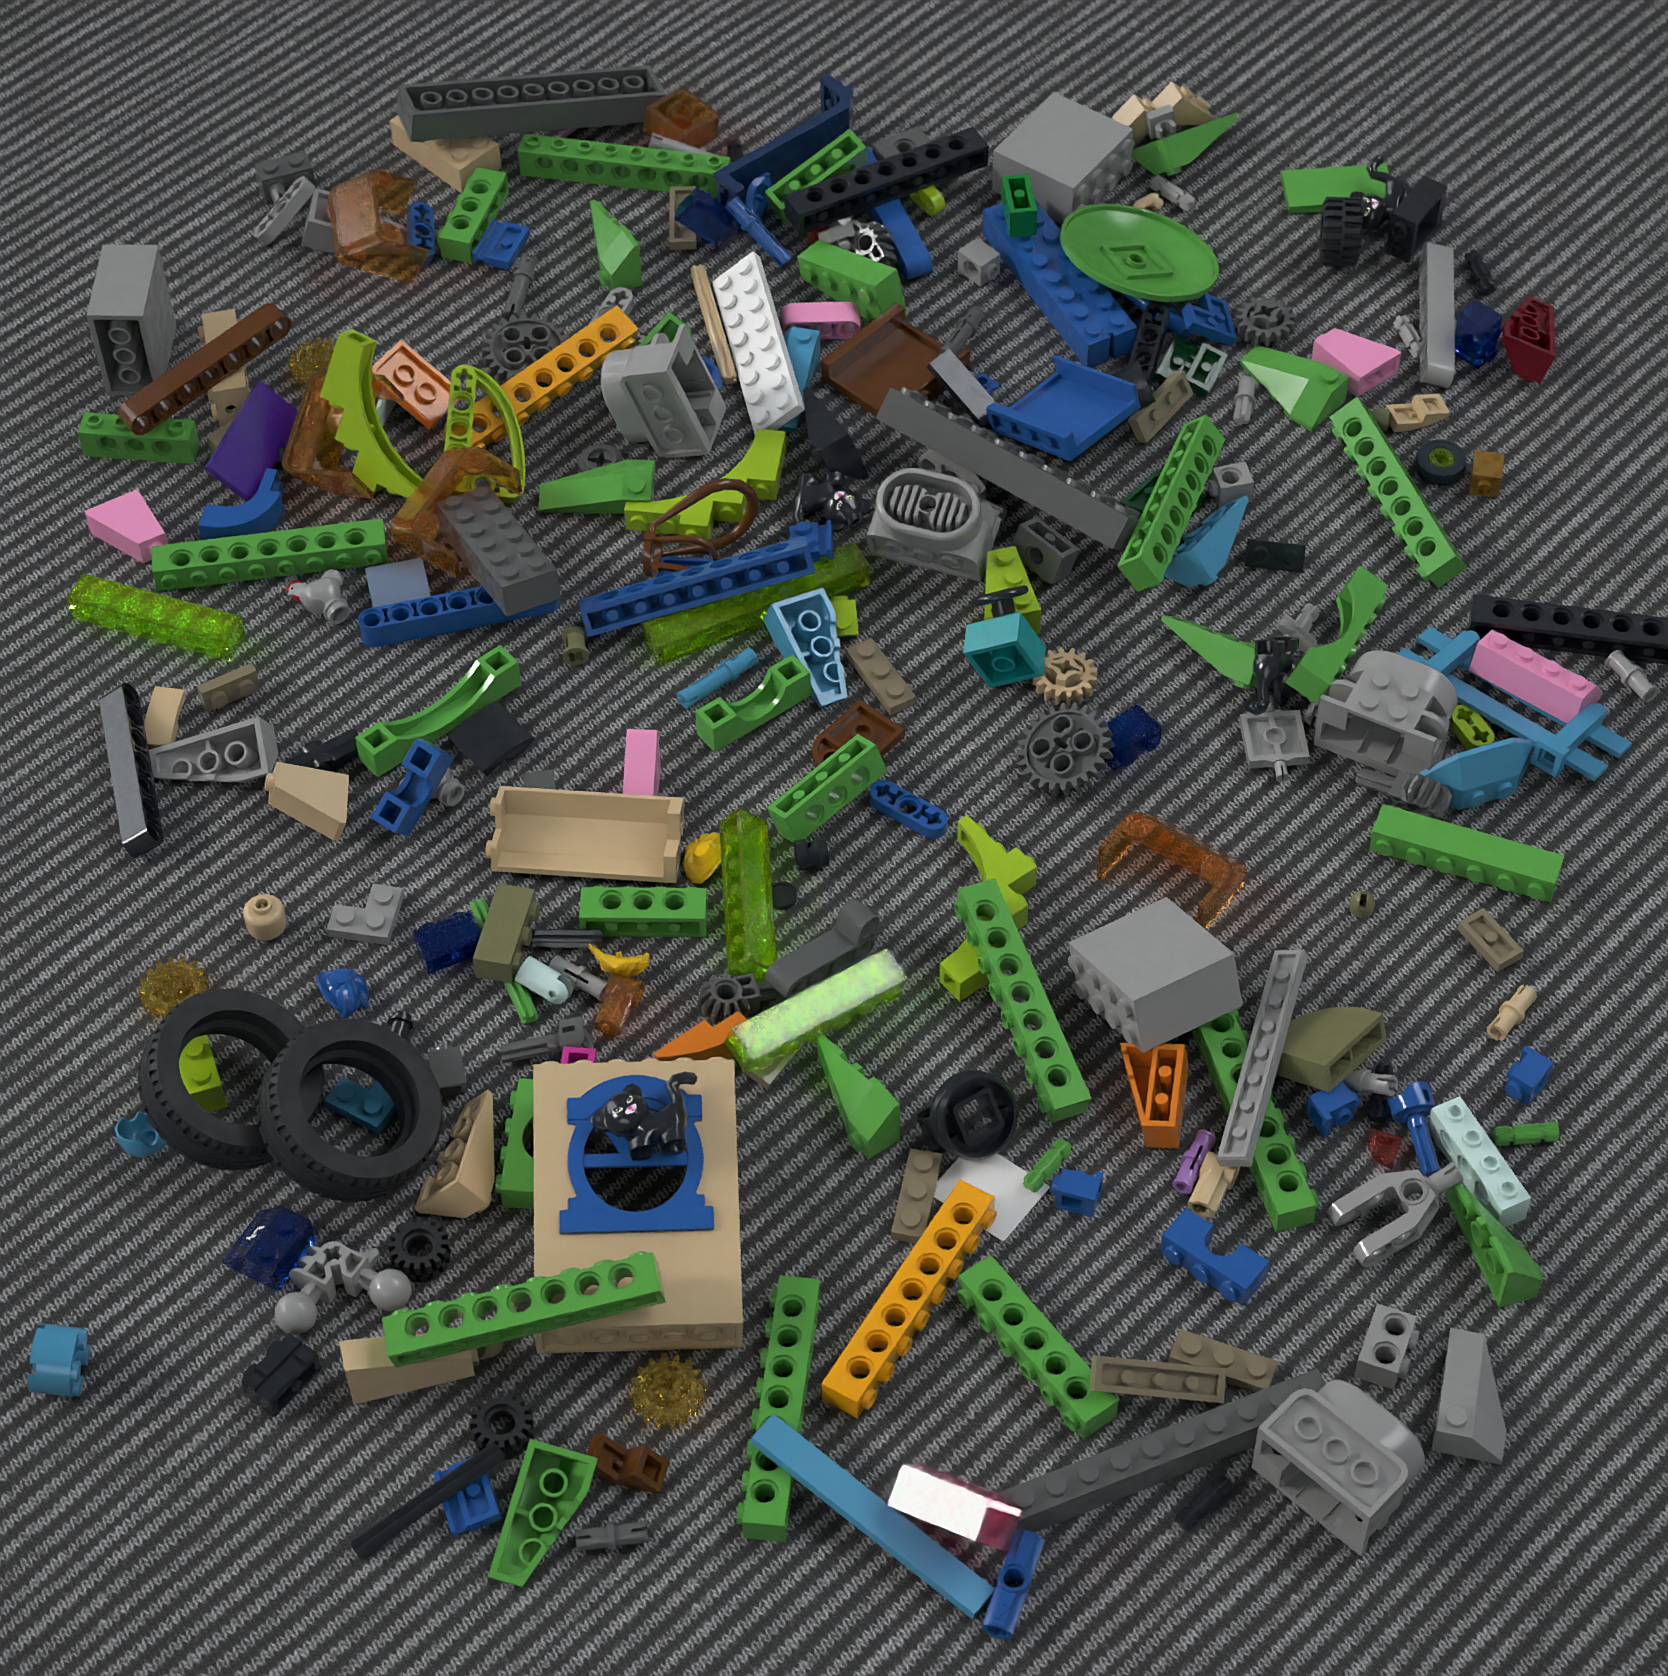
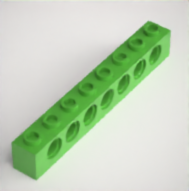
M531 134L523 135L518 149L520 175L661 192H670V187L696 186L697 196L717 198V182L713 178V173L731 164L730 157Z
M1356 397L1331 415L1330 419L1335 425L1332 432L1341 443H1346L1347 446L1343 448L1352 462L1357 461L1359 465L1355 468L1364 482L1368 480L1371 484L1367 488L1376 501L1380 500L1383 505L1379 509L1389 522L1393 520L1395 525L1392 527V530L1401 542L1405 540L1407 543L1404 550L1413 562L1418 561L1420 566L1416 569L1425 582L1431 580L1439 588L1464 571L1467 566L1370 410Z
M1207 415L1183 425L1117 566L1137 592L1149 587L1155 588L1164 580L1166 569L1172 562V556L1176 547L1181 542V536L1189 524L1190 516L1197 506L1196 503L1200 494L1205 489V483L1212 473L1214 463L1221 453L1220 450L1225 438Z
M383 518L151 546L152 572L157 591L389 563Z
M993 878L960 888L957 900L954 902L956 916L959 920L963 919L967 928L965 931L967 941L977 951L979 969L989 979V991L992 999L995 1002H999L1002 1009L1001 1019L1006 1029L1011 1030L1014 1037L1013 1047L1018 1057L1022 1056L1026 1065L1025 1075L1029 1084H1034L1038 1093L1037 1102L1041 1112L1047 1114L1050 1123L1087 1112L1091 1096L996 879ZM978 916H985L990 920L984 921L978 918ZM989 943H997L1002 947L995 948L991 946ZM1001 970H1009L1014 975H1006ZM1020 997L1024 999L1026 1002L1020 1003L1015 1001L1013 998ZM1025 1025H1033L1038 1030H1029ZM1037 1053H1046L1050 1058H1041ZM1056 1080L1060 1082L1062 1086H1053L1049 1081Z
M1237 1008L1191 1030L1227 1117L1229 1116L1249 1044V1036L1246 1030H1241L1238 1024L1239 1015ZM1271 1091L1252 1165L1248 1167L1275 1232L1313 1223L1315 1211L1319 1208V1200L1316 1191L1310 1189L1306 1182V1168L1302 1161H1297L1294 1140L1290 1134L1286 1135L1283 1115L1279 1108L1274 1107ZM1271 1162H1278V1163H1280V1164H1279V1165H1276V1164H1273V1163H1271ZM1282 1189H1290L1292 1192H1286Z
M640 1251L618 1261L601 1260L596 1262L593 1267L585 1269L568 1268L563 1270L560 1275L552 1277L535 1276L528 1279L526 1283L519 1285H499L494 1287L493 1291L486 1293H465L459 1299L453 1301H432L420 1309H399L394 1311L391 1316L383 1317L382 1321L387 1354L397 1368L666 1303L659 1263L654 1253ZM623 1278H633L628 1286L618 1287V1283ZM592 1285L599 1286L597 1292L593 1295H584L588 1287ZM556 1294H565L561 1302L557 1304L550 1303L552 1297ZM531 1302L530 1307L526 1311H516L521 1303ZM497 1310L496 1315L492 1319L483 1320L486 1312ZM463 1318L460 1326L449 1328L450 1323L454 1319ZM423 1326H429V1330L425 1335L415 1336L418 1329Z
M780 1275L778 1288L771 1289L770 1308H774L773 1318L767 1317L765 1338H770L769 1348L763 1347L761 1353V1368H765L764 1378H758L756 1386V1398L761 1399L759 1409L753 1408L751 1429H755L756 1432L775 1414L801 1435L821 1298L820 1279ZM789 1313H797V1314H799V1315L796 1316V1317H788V1316H786V1315L789 1314ZM784 1343H793V1344H795V1345L792 1346V1347H783V1346H781V1345L784 1344ZM780 1373L790 1374V1376L785 1378L778 1377L777 1375ZM783 1403L786 1405L783 1408L772 1407L774 1404ZM749 1439L746 1460L751 1461L750 1471L743 1472L742 1492L747 1493L745 1503L739 1502L737 1524H742L743 1538L786 1542L795 1478L750 1443L751 1439ZM767 1465H774L777 1467L775 1470L766 1471L762 1469ZM765 1496L772 1498V1500L767 1503H762L758 1501L759 1498Z

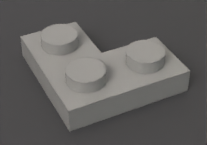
M373 884L365 908L335 904L326 929L328 937L389 945L404 898L403 888Z

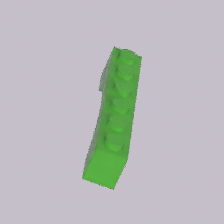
M1359 566L1336 598L1341 621L1338 640L1324 646L1310 647L1295 665L1285 683L1314 703L1322 694L1328 696L1332 683L1336 681L1334 678L1338 679L1347 667L1344 661L1348 662L1358 649L1354 644L1356 646L1359 645L1367 633L1366 630L1377 617L1375 613L1381 609L1387 600L1383 595L1389 585L1362 566Z
M501 645L489 651L474 662L467 674L452 690L430 707L404 719L378 722L355 737L360 761L377 778L404 761L416 738L434 742L479 710L496 702L521 685L518 661Z

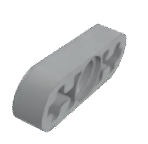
M304 176L298 178L255 229L254 236L264 245L273 242L311 197L315 186Z

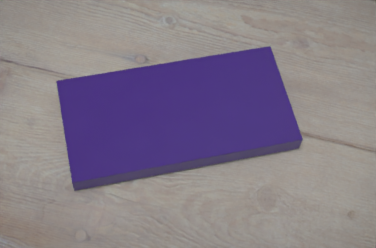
M261 380L258 381L204 469L244 501H249L257 493L266 469H272L279 458L278 448L285 447L284 440L291 438L304 415Z

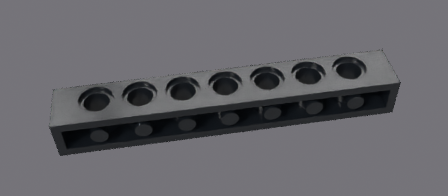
M970 127L784 195L785 217L799 235L837 222V220L848 218L988 166L989 145L974 127Z
M1473 594L1468 631L1476 632L1480 640L1491 630H1494L1528 648L1608 657L1612 652L1621 650L1632 661L1668 665V617Z

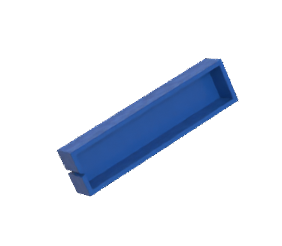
M1036 199L1037 231L1036 235L1009 238L1002 203L983 209L982 234L991 246L1000 253L1001 259L1084 366L1092 368L1109 361L1110 336H1112L1111 357L1113 359L1132 352L1137 327L1105 286L1082 272L1068 258L1060 242V229Z

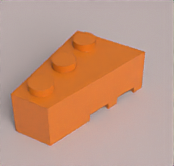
M1120 1043L1146 1147L1179 1148L1189 1068L1185 1044H1161L1142 1053L1134 1044Z

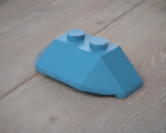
M1508 738L1457 753L1437 763L1433 768L1419 772V774L1431 777L1449 789V792L1452 794L1449 807L1458 810L1478 807L1485 802L1505 799L1516 793L1529 765L1533 742L1531 739Z

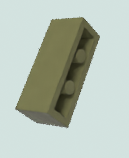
M498 883L473 956L475 977L513 983L516 971H519L524 962V953H522L524 946H529L531 942L532 921H537L540 914V903L536 902L535 889Z

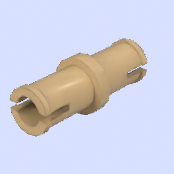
M1521 985L1512 998L1500 1006L1499 1014L1487 1027V1032L1493 1039L1503 1041L1514 1025H1518L1523 1021L1525 1011L1537 998L1535 990L1528 985L1525 987Z

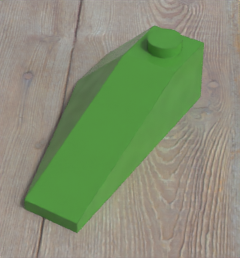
M1237 113L1132 150L1131 157L1154 175L1166 172L1168 177L1182 172L1181 166L1191 163L1238 118Z
M596 200L590 201L592 225L600 267L598 277L603 287L607 286L610 292L620 287L630 290L641 286L642 275L639 244L624 225L618 227V220L615 217L610 218L608 211Z
M623 460L540 484L539 513L625 514L626 501H654L655 460Z
M823 1034L817 1037L818 1057L847 1131L848 1141L855 1151H861L869 1160L900 1140V1104L874 1076L868 1080L863 1074V1067L857 1062L850 1065L845 1053Z
M530 1439L488 1578L519 1587L524 1586L588 1494L598 1458Z

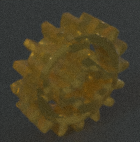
M319 336L315 342L306 339V345L297 344V351H291V358L288 359L292 377L297 378L299 384L306 381L308 388L313 384H317L318 388H322L336 342L332 343L331 337L321 341Z
M168 957L167 964L163 965L158 960L156 961L157 968L155 970L151 968L145 970L147 977L139 979L141 988H138V993L143 1008L145 1010L149 1009L152 1017L161 1013L163 1020L168 1012L178 1003L183 1002L194 994L204 993L209 989V984L204 969L198 968L196 961L193 960L187 965L185 957H181L178 962H174L172 957Z
M662 1354L661 1362L656 1363L652 1358L648 1359L649 1368L646 1369L639 1366L637 1368L638 1377L631 1379L632 1390H630L631 1402H634L636 1414L643 1412V1420L646 1423L654 1418L658 1428L661 1427L663 1421H668L670 1428L675 1427V1420L678 1419L682 1423L687 1424V1414L690 1413L697 1416L699 1414L698 1405H703L705 1402L703 1393L706 1392L705 1382L701 1380L700 1369L693 1370L691 1360L681 1364L679 1355H675L672 1361H667L666 1355Z

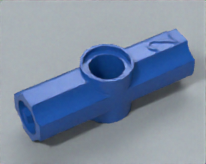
M1025 1529L1023 1531H1015L1006 1560L999 1571L998 1582L982 1625V1630L991 1637L1000 1640L1012 1639L1023 1605L1029 1597V1588L1045 1544V1540L1040 1538L1035 1532ZM1017 1581L1022 1586L1010 1588L1006 1583Z

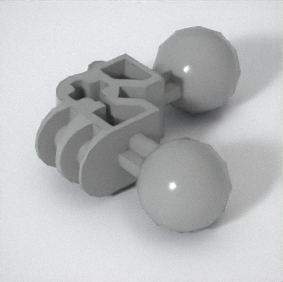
M336 1241L328 1242L320 1248L310 1246L308 1248L309 1256L301 1257L298 1261L299 1268H294L289 1272L291 1280L302 1290L285 1294L278 1300L274 1319L285 1333L297 1335L307 1332L314 1326L317 1319L316 1303L318 1300L322 1299L331 1303L337 1296L335 1285L343 1283L346 1293L357 1297L364 1288L369 1291V1296L374 1305L380 1310L391 1312L401 1309L408 1303L412 1292V1285L408 1277L400 1270L390 1268L379 1273L371 1270L380 1259L377 1248H371L367 1252H356Z

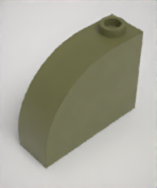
M1332 1007L1310 1012L1292 1020L1288 1028L1276 1075L1331 1092L1387 1040L1383 1014L1359 1007Z

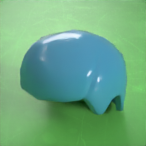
M140 1111L137 1112L132 1120H126L124 1117H121L114 1129L121 1148L130 1156L143 1158L155 1154L167 1142L154 1130L152 1123L146 1117L147 1114Z

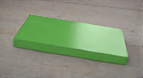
M1387 164L1379 165L1378 171L1389 174ZM1367 165L1281 171V182L1289 214L1322 212V205L1326 197L1349 198L1351 193L1356 191L1363 192L1364 194H1375L1383 199L1385 197V183L1371 179L1366 169Z

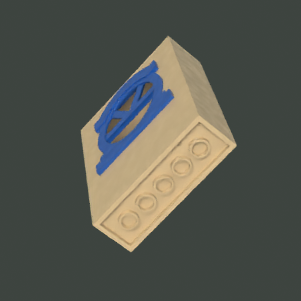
M712 1057L708 1060L678 1058L675 1061H659L658 1059L649 1058L641 1062H626L625 1060L614 1059L608 1063H593L589 1060H580L571 1064H560L556 1061L533 1064L534 1277H552L560 1275L563 1270L568 1268L585 1269L593 1267L596 1262L601 1260L618 1261L626 1259L635 1252H653L659 1263L666 1303L535 1334L537 1354L742 1348L743 1309L734 1059L726 1060L723 1057ZM691 1072L697 1075L695 1085L682 1084L679 1087L680 1092L684 1096L685 1108L689 1116L684 1133V1141L687 1147L685 1152L676 1155H664L662 1152L652 1153L657 1145L655 1144L651 1148V1158L644 1161H632L627 1139L606 1132L619 1152L618 1154L584 1153L588 1137L594 1129L590 1120L591 1116L597 1111L602 1110L605 1103L612 1096L622 1092L627 1085L633 1083L639 1086L649 1109L659 1112L671 1104V1099L665 1085L673 1074ZM688 1166L683 1183L668 1201L651 1210L640 1212L623 1211L604 1202L590 1187L584 1169ZM623 1278L618 1283V1287L628 1286L633 1278ZM592 1285L588 1287L584 1295H593L597 1292L599 1286ZM556 1294L552 1297L550 1303L557 1304L561 1302L565 1294Z

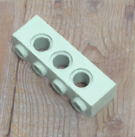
M1459 1096L1433 1107L1428 1123L1430 1135L1447 1160L1453 1162L1456 1165L1455 1168L1459 1169L1464 1179L1463 1183L1469 1192L1504 1228L1524 1220L1531 1200L1530 1195L1462 1098Z

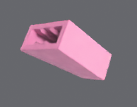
M1334 328L1326 334H1321L1314 340L1312 360L1327 364L1348 376L1347 390L1356 397H1359L1398 373L1401 352L1386 345Z
M138 489L84 511L89 530L94 536L142 563L152 560L151 546L168 544L164 530Z
M627 729L623 794L658 796L661 772L658 730Z

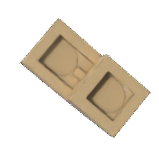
M1440 394L1414 395L1412 402L1409 404L1386 405L1385 407L1389 409V425L1393 432H1404L1422 428L1439 422L1450 415V411Z
M155 686L144 723L149 748H157L175 741L179 730L178 717L186 699L184 690Z

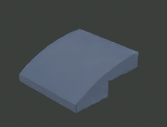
M422 558L365 568L373 608L431 596Z

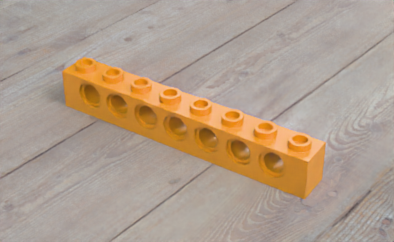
M618 305L500 386L514 409L519 427L526 423L530 415L535 411L541 412L550 405L552 399L558 395L560 397L565 396L572 389V385L578 381L584 382L589 379L595 369L603 366L604 360L609 353L615 350L633 348L636 344L638 328ZM601 338H609L612 342H605ZM586 352L590 354L591 357H584L580 353ZM559 368H568L570 372H563ZM538 382H545V383H547L549 386H548V387H541V386H539L537 383H538ZM488 395L474 404L472 428L480 427L484 432L478 433L472 429L470 457L473 456V458L483 453L489 443L492 441L499 442L507 435L503 419L494 414L499 411ZM516 397H523L527 402H519L516 400ZM445 424V426H444V431H443V438H444V439H445V433H446V424ZM454 425L451 428L452 433L456 436H463L467 433L466 428L462 425ZM455 450L463 460L465 458L463 453Z
M961 1179L958 1181L821 1383L823 1401L857 1419L864 1408L869 1410L877 1397L876 1390L882 1382L887 1383L890 1380L895 1369L894 1363L899 1356L904 1357L908 1353L912 1344V1336L916 1330H923L928 1322L930 1309L934 1304L939 1305L946 1294V1285L950 1279H957L963 1268L964 1258L968 1253L972 1255L980 1242V1234L984 1228L989 1230L997 1216V1212L994 1211L995 1196ZM960 1221H966V1222H969V1223H968V1224H959L958 1222H960ZM950 1246L952 1249L945 1250L941 1247ZM933 1271L935 1274L927 1275L924 1272ZM914 1296V1297H917V1298H919V1299L912 1301V1300H908V1299H906V1298H907V1297ZM892 1322L901 1323L900 1326H891L889 1324ZM874 1348L884 1349L882 1352H873L871 1350ZM857 1374H864L867 1377L863 1379H857L853 1376Z

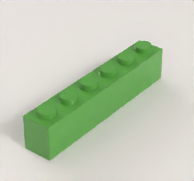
M1382 804L1374 825L1369 848L1370 851L1377 852L1383 856H1391L1408 861L1411 864L1426 866L1439 870L1442 873H1450L1474 882L1485 883L1505 891L1516 892L1547 902L1552 900L1564 860V855L1385 804Z

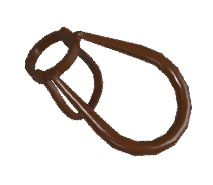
M723 478L711 481L691 492L652 522L648 532L643 535V568L645 575L656 577L661 570L678 572L692 568L661 562L662 557L710 552L713 561L719 560L717 550L737 541L751 527L758 514L759 499L754 488L741 479ZM736 490L742 493L747 500V510L742 520L731 531L719 538L705 540L697 536L688 535L662 536L660 530L657 529V526L715 492ZM654 543V558L651 562L652 544ZM692 543L691 545L662 551V544Z

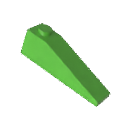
M1259 345L1254 347L1240 360V365L1250 376L1269 391V397L1274 402L1278 401L1282 405L1287 417L1311 432L1346 401L1349 377L1327 364Z
M1162 616L1161 621L1220 673L1234 679L1235 686L1251 690L1252 686H1257L1258 681L1253 673L1255 643L1252 644L1241 640L1237 642L1238 637L1216 631L1212 633L1213 629L1179 617Z
M1461 1182L1447 1189L1446 1199L1498 1307L1537 1297L1543 1276L1539 1265L1532 1262L1525 1248Z

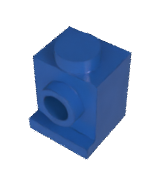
M1525 1046L1522 1049L1520 1061H1515L1507 1072L1506 1078L1509 1079V1082L1505 1086V1092L1512 1099L1519 1100L1529 1106L1549 1081L1554 1062Z
M1341 1081L1331 1092L1320 1090L1308 1097L1306 1115L1325 1138L1330 1135L1332 1127L1345 1125L1351 1120L1354 1109L1360 1107V1100L1355 1091L1348 1089L1344 1082Z
M1063 1168L1061 1175L1055 1174L1051 1186V1193L1056 1194L1055 1208L1094 1217L1102 1192L1103 1173L1097 1171L1096 1176H1091L1081 1170L1072 1171Z

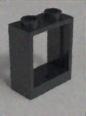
M1426 176L1421 178L1392 212L1385 253L1407 263L1413 260L1422 249L1424 243L1428 242L1441 226L1448 186Z

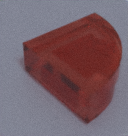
M1370 1128L1368 1147L1372 1156L1381 1165L1393 1169L1402 1137Z

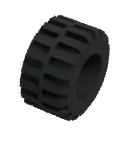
M1325 198L1322 205L1319 237V259L1322 265L1355 267L1358 263L1363 225V205L1360 198Z

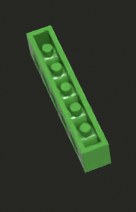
M991 1255L958 1276L957 1296L962 1305L967 1309L971 1308L976 1313L982 1328L986 1332H992L995 1335L1000 1348L1008 1357H1014L1019 1363L1024 1377L1028 1381H1034L1039 1386L1045 1401L1050 1406L1055 1405L1062 1413L1065 1424L1070 1430H1077L1085 1439L1117 1417V1398L1111 1392L1089 1390L1091 1375L1089 1366ZM989 1297H994V1298H997L998 1300H997V1301H988V1300H986V1299L989 1298ZM1015 1321L1019 1324L1012 1326L1007 1324V1322ZM1036 1345L1039 1346L1040 1349L1032 1350L1029 1349L1028 1346ZM1059 1370L1062 1373L1055 1375L1049 1373L1048 1371ZM1073 1394H1079L1084 1398L1073 1399L1070 1396Z

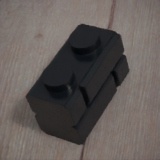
M290 1333L281 1341L275 1340L267 1349L266 1356L258 1365H250L244 1372L243 1380L241 1381L244 1394L269 1415L276 1417L322 1369L319 1356L314 1350L302 1344L299 1339Z

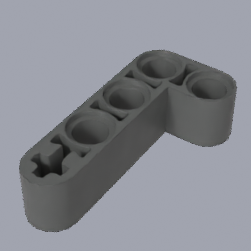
M857 898L850 899L839 911L835 928L776 960L766 971V982L787 1000H793L866 958L873 949L880 924L879 916Z

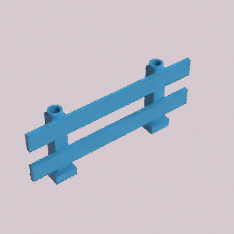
M1429 627L1418 636L1416 642L1437 653L1430 660L1427 661L1406 648L1398 653V655L1430 666L1444 674L1451 681L1457 692V702L1474 710L1515 736L1524 740L1531 739L1535 749L1530 763L1555 778L1562 773L1564 765L1592 781L1598 779L1607 770L1608 765L1577 748L1585 740L1617 758H1620L1631 748L1632 742L1602 726L1603 719L1607 716V710L1600 703H1590L1567 724L1472 673L1562 725L1563 728L1555 735L1451 675L1450 673L1458 666L1470 672L1469 668L1477 643L1480 641L1479 635L1474 631L1464 630L1457 637L1451 639L1436 629Z

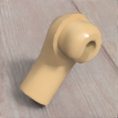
M1150 193L1137 200L1133 207L1142 209L1150 207L1155 212L1164 203L1158 197L1159 194Z

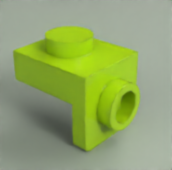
M848 596L832 597L831 604L836 612L837 619L835 624L837 638L858 636L855 599L849 600Z

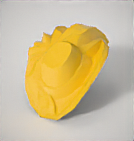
M712 832L710 834H701L699 839L694 837L693 842H689L686 845L684 871L691 883L702 884L714 873L733 845L732 840L724 834Z
M588 944V948L599 961L601 970L605 972L623 975L627 979L640 974L649 965V953L647 952L644 955L623 957L622 952L619 951L615 953V956L605 954L596 946Z

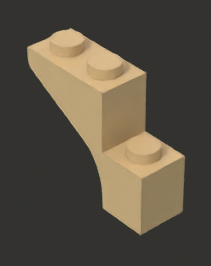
M1172 81L1152 102L1146 97L1142 100L1133 94L1112 116L1115 121L1133 129V139L1138 143L1147 135L1145 113L1169 104L1174 110L1175 125H1202L1213 119V116L1208 111L1209 104L1201 96L1195 98L1194 94L1186 86L1182 85L1179 87Z

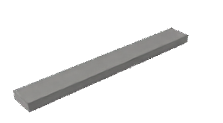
M1305 950L1274 951L1216 1160L1220 1166L1252 1165L1308 958Z

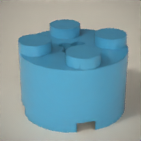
M40 1323V1328H37L30 1354L29 1363L33 1364L32 1369L35 1371V1375L28 1374L29 1392L67 1397L81 1395L83 1388V1376H80L81 1365H87L90 1356V1345H87L88 1330Z

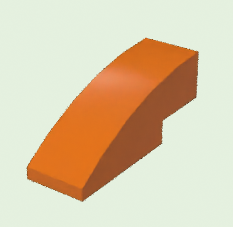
M739 1011L714 1027L706 1020H703L656 1051L654 1059L659 1061H675L678 1058L708 1060L712 1057H723L729 1060L755 1046L754 1026Z

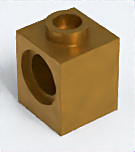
M1475 450L1469 490L1470 495L1498 498L1502 479L1503 453Z

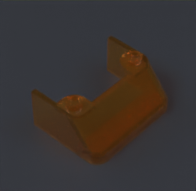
M374 169L332 188L327 198L335 255L343 265L412 284L426 260L429 250L404 243L403 236L396 226L381 222L379 209L401 215L418 185L417 180L389 173L382 169Z
M317 371L307 381L282 459V466L291 476L332 494L373 498L374 492L347 468L338 466L344 443L336 440L335 436L344 408H336L330 405L328 400L320 397L327 371ZM372 374L375 407L379 399L403 401L404 395L385 375Z
M480 447L453 448L445 451L390 524L391 534L396 542L456 578L460 574L456 553L434 541L440 532V522L435 516L437 513L436 503L448 498L467 473L470 475L484 474L518 495L522 492L520 471Z
M1141 812L1128 814L1098 848L1097 878L1100 880L1107 875L1135 841H1138L1197 874L1204 881L1214 886L1198 904L1197 923L1205 930L1214 922L1246 882L1247 869L1242 862L1156 815Z

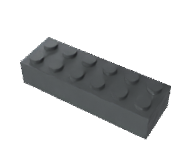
M489 485L477 487L470 492L458 496H450L436 503L440 532L506 617L561 598L557 569Z

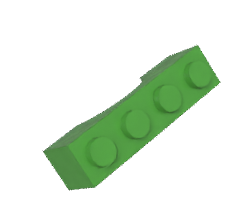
M792 654L768 668L762 683L746 698L729 703L719 697L696 710L697 735L715 753L810 697L811 672Z
M519 1078L517 1091L511 1092L510 1110H513V1116L506 1120L505 1137L509 1139L508 1145L501 1148L500 1164L504 1168L503 1174H497L495 1191L496 1194H501L503 1207L534 1209V1159L526 1152L528 1143L534 1137L533 1079Z

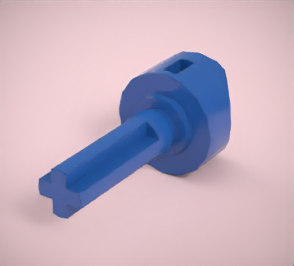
M1411 1082L1401 1094L1395 1098L1387 1097L1393 1120L1399 1123L1407 1122L1422 1175L1429 1177L1440 1170L1426 1119L1430 1115L1431 1109L1436 1106L1431 1088L1427 1082Z

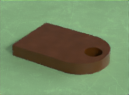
M859 699L817 736L812 746L813 764L815 768L857 734L876 744L881 757H883L905 737V729Z

